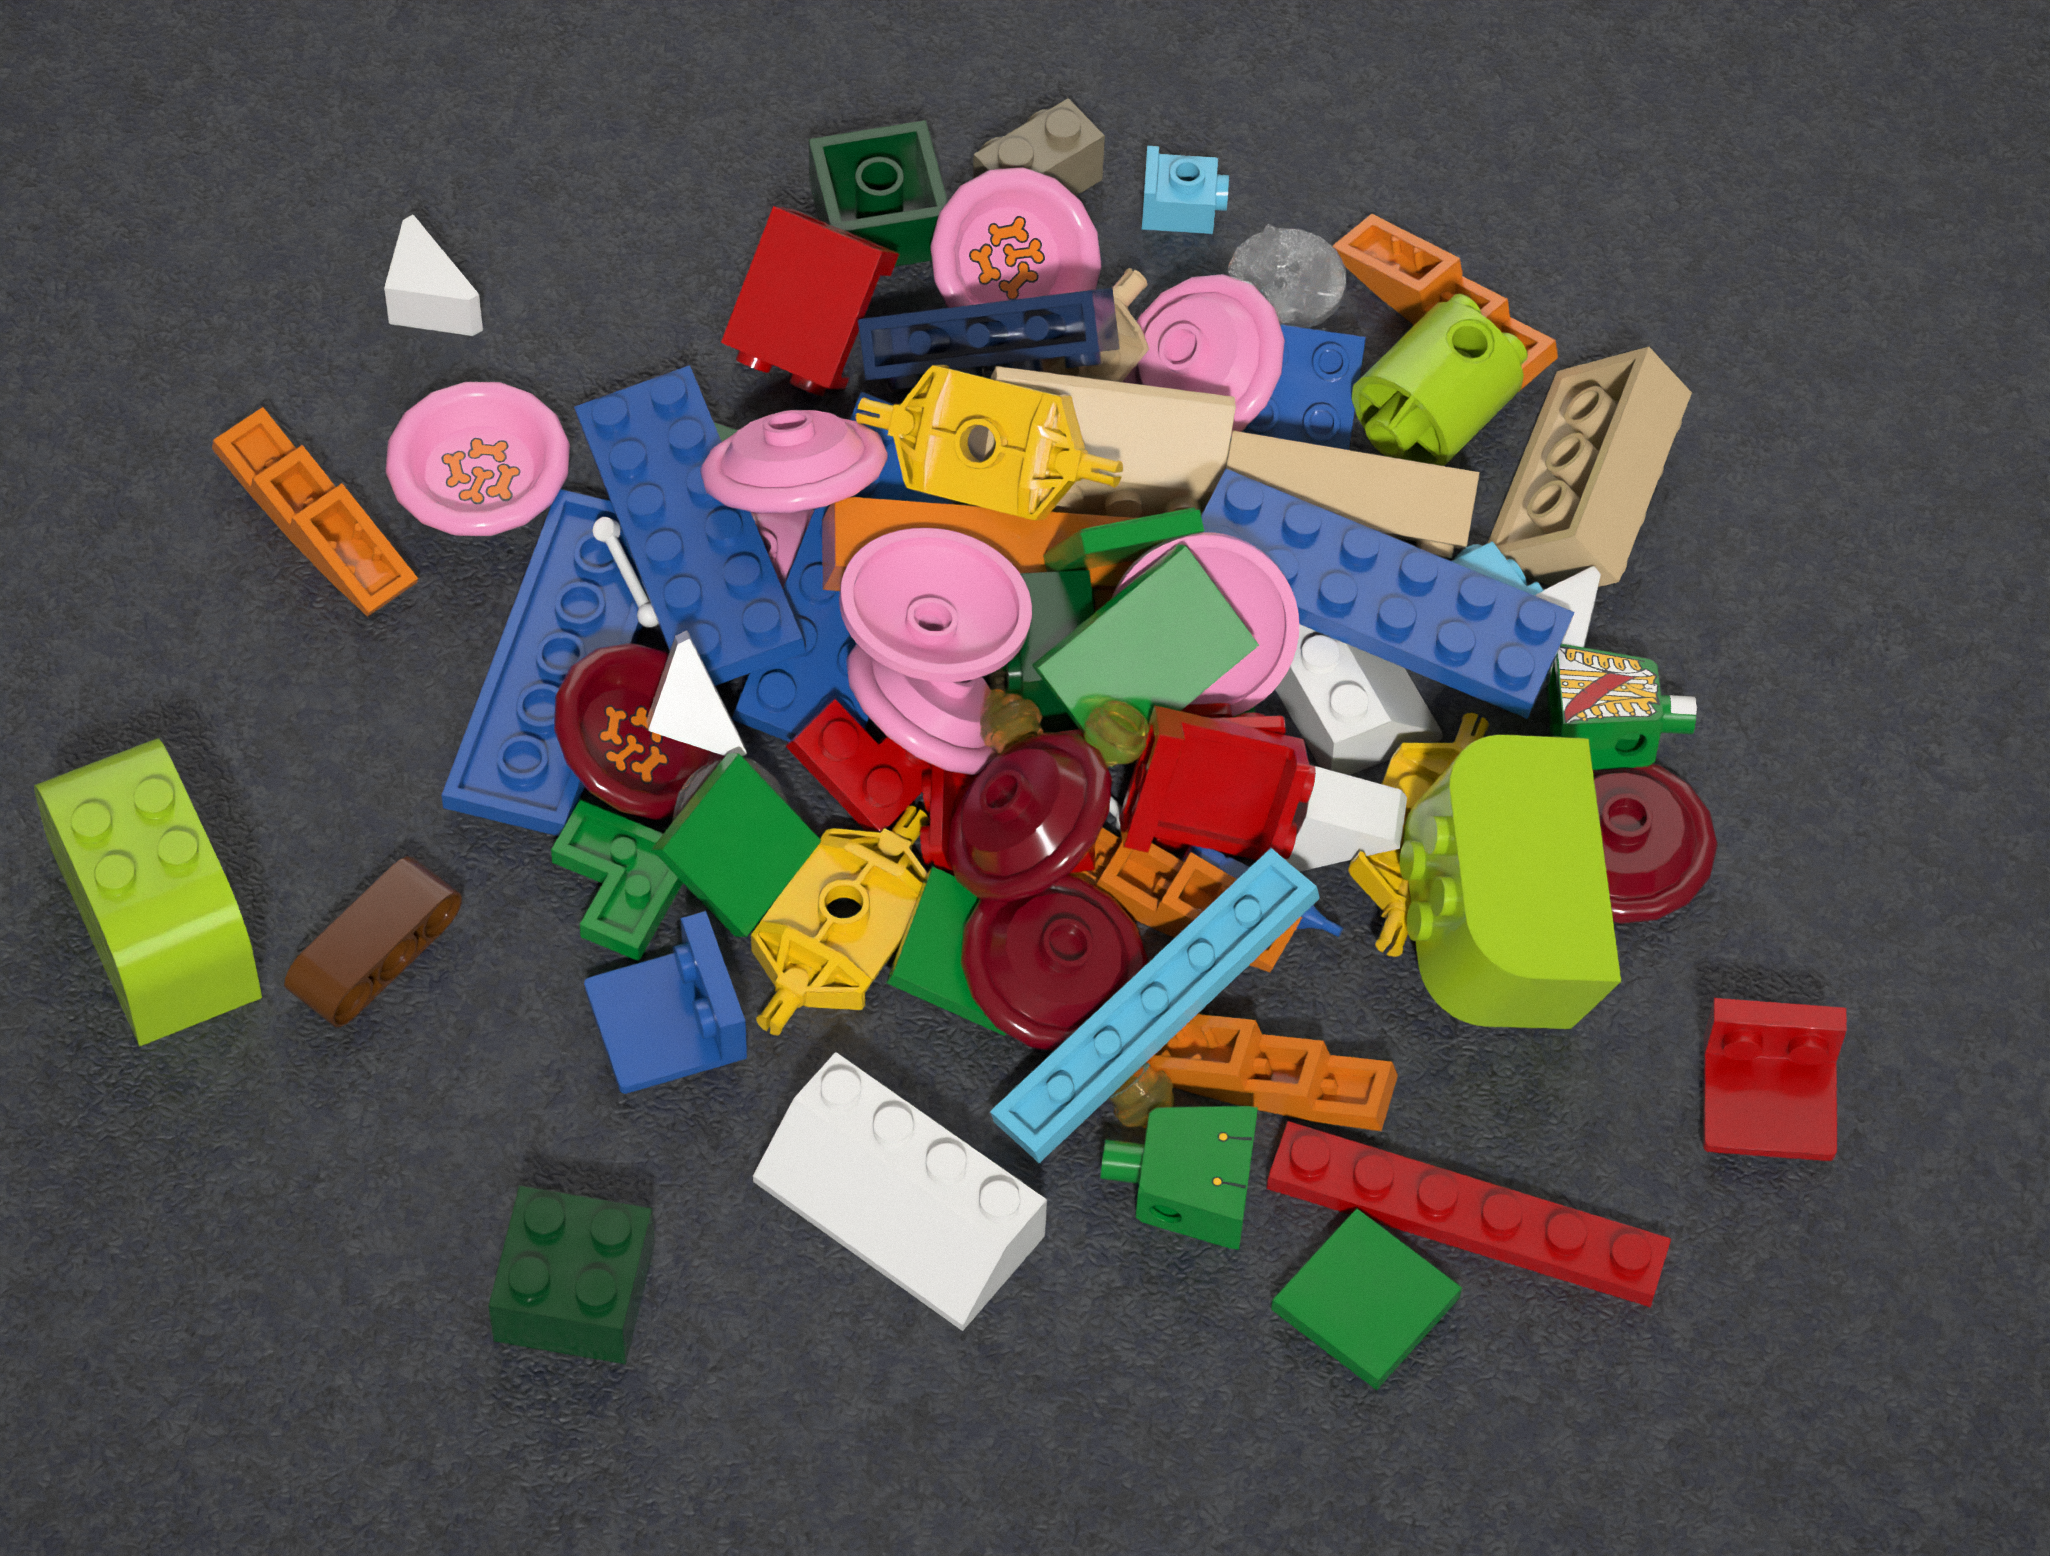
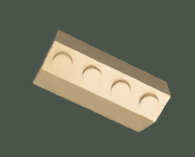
M1650 347L1556 372L1488 543L1494 542L1506 560H1514L1521 568L1525 578L1553 586L1595 566L1601 574L1598 587L1620 581L1627 567V560L1639 529L1645 520L1646 511L1655 487L1663 473L1670 448L1676 433L1681 427L1682 417L1692 394Z
M999 366L995 367L990 378L1054 395L1071 396L1085 450L1088 451V454L1123 462V472L1113 473L1098 469L1099 471L1122 476L1116 488L1082 479L1075 482L1051 512L1142 518L1195 507V510L1200 509L1202 515L1226 469L1236 409L1235 397ZM978 425L969 434L968 447L976 459L980 461L988 460L995 450V438L987 427Z
M1232 431L1226 465L1228 470L1388 536L1417 542L1416 547L1439 557L1452 559L1454 548L1462 550L1467 548L1480 472Z

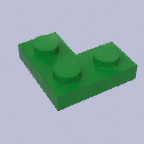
M582 800L578 802L551 849L552 863L602 883L600 890L579 924L581 938L639 961L683 882L651 850L663 833Z

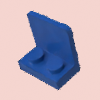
M1280 325L1285 339L1281 376L1267 406L1242 432L1349 450L1355 413L1352 391L1353 385L1360 379L1366 337Z
M706 911L681 918L682 944L673 946V954L595 975L584 981L585 992L621 1093L627 1094L747 1059L745 1018Z

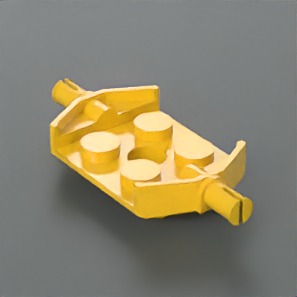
M932 365L901 404H894L893 406L863 397L857 408L880 415L867 412L856 413V422L888 430V435L894 438L906 488L1037 521L1046 519L1075 482L1086 479L1116 488L1122 477L1098 470L1101 469L1113 473L1123 472L1122 461L1091 455L1085 450L1072 397L1069 395H1054L948 369L949 366ZM978 425L987 427L993 433L996 442L994 453L986 461L976 459L968 447L969 434Z
M1467 713L1463 715L1454 743H1402L1393 754L1381 783L1382 785L1400 789L1407 796L1400 849L1365 856L1366 853L1360 851L1351 860L1348 867L1351 877L1383 910L1381 917L1386 918V921L1375 946L1383 953L1390 944L1386 954L1388 956H1400L1408 936L1407 913L1411 905L1409 882L1403 879L1400 872V852L1404 844L1403 835L1407 816L1415 803L1468 745L1484 737L1489 723L1484 717H1481L1474 726L1478 714Z
M908 806L891 831L885 828L881 833L833 828L826 830L822 835L820 844L784 888L751 934V950L774 984L776 991L763 1012L756 1018L758 1025L767 1032L770 1027V1034L780 1035L783 1027L795 1010L802 1006L862 1010L864 1008L865 992L902 941L927 874L912 853V845L920 835L921 826L930 823L929 817L922 810H919L916 815V807ZM839 898L853 899L862 907L855 916L850 918H837L826 909L829 903Z

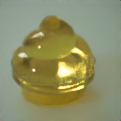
M995 688L988 694L984 703V712L980 717V736L985 745L995 748L999 755L1016 742L1043 734V729L1039 724L1042 714L1032 700L1023 699L1015 693L1006 694L1003 690Z
M1118 700L1107 701L1102 707L1092 710L1085 721L1084 739L1090 745L1100 750L1107 766L1129 764L1137 760L1146 748V734L1149 731L1148 722L1137 709L1125 702Z
M1145 1063L1109 1097L1116 1106L1113 1114L1124 1126L1138 1127L1141 1125L1147 1130L1149 1112L1151 1110L1174 1107L1175 1100L1172 1092V1080L1163 1070L1156 1072L1149 1063Z

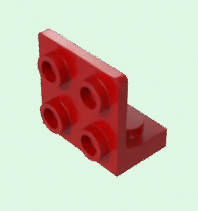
M1714 998L1704 1033L1703 1148L1705 1151L1820 1161L1834 1160L1837 1153L1836 1062L1847 1031L1846 1008Z

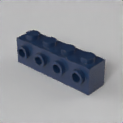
M1113 288L858 319L865 381L890 378L891 390L915 387L932 365L949 366L948 369L985 377L984 366L1005 364L1007 368L1041 372L1043 371L1042 359L1064 356L1065 369L1102 364L1101 352L1120 349Z

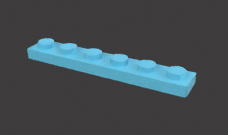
M1270 848L990 1111L994 1123L1040 1163L1320 899L1317 886Z

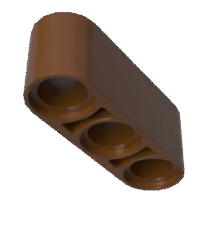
M406 856L398 860L300 953L287 972L284 983L285 988L334 1027H342L348 1024L447 929L461 907V894L415 858Z

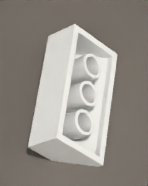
M1299 624V639L1293 661L1288 672L1275 690L1320 768L1351 775L1390 760L1402 743H1434L1442 739L1443 733L1404 667Z
M836 1052L794 1097L753 1175V1182L962 1331L1045 1236L1047 1199Z

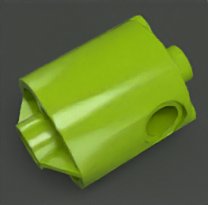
M1455 294L1448 302H1438L1353 385L1352 402L1357 418L1364 427L1371 444L1386 457L1445 466L1521 390L1524 376L1521 365L1528 358L1527 350L1517 337L1510 333H1502L1488 318L1483 316L1479 307L1471 298L1463 294Z

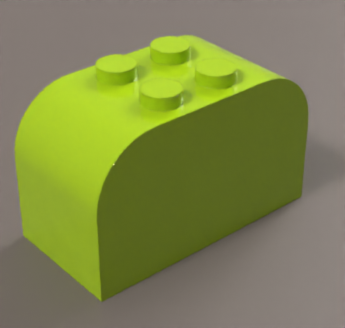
M1492 735L1474 741L1455 758L1415 803L1407 816L1404 826V844L1400 852V872L1403 879L1409 882L1411 905L1407 913V931L1410 939L1416 941L1418 965L1422 980L1429 994L1442 1009L1453 1017L1472 1025L1484 1027L1572 1029L1621 983L1589 740L1585 738Z
M159 738L34 785V792L47 842L139 1047L262 998L252 946L236 899L178 772Z

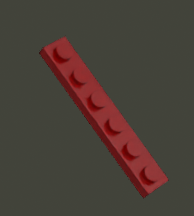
M1290 1121L1287 1122L1267 1182L1268 1190L1349 1215L1358 1209L1376 1223L1647 1307L1652 1305L1671 1242V1238Z

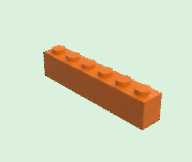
M849 497L831 504L822 519L823 590L840 591L844 572L854 555L869 542L899 530L937 528L962 533L994 548L1011 562L1019 573L1047 572L1043 558L1046 551L1079 530L1136 518L1051 512L1046 519L1034 521L979 506ZM1136 560L1087 569L1090 570L1092 597L1095 590H1115L1125 572Z

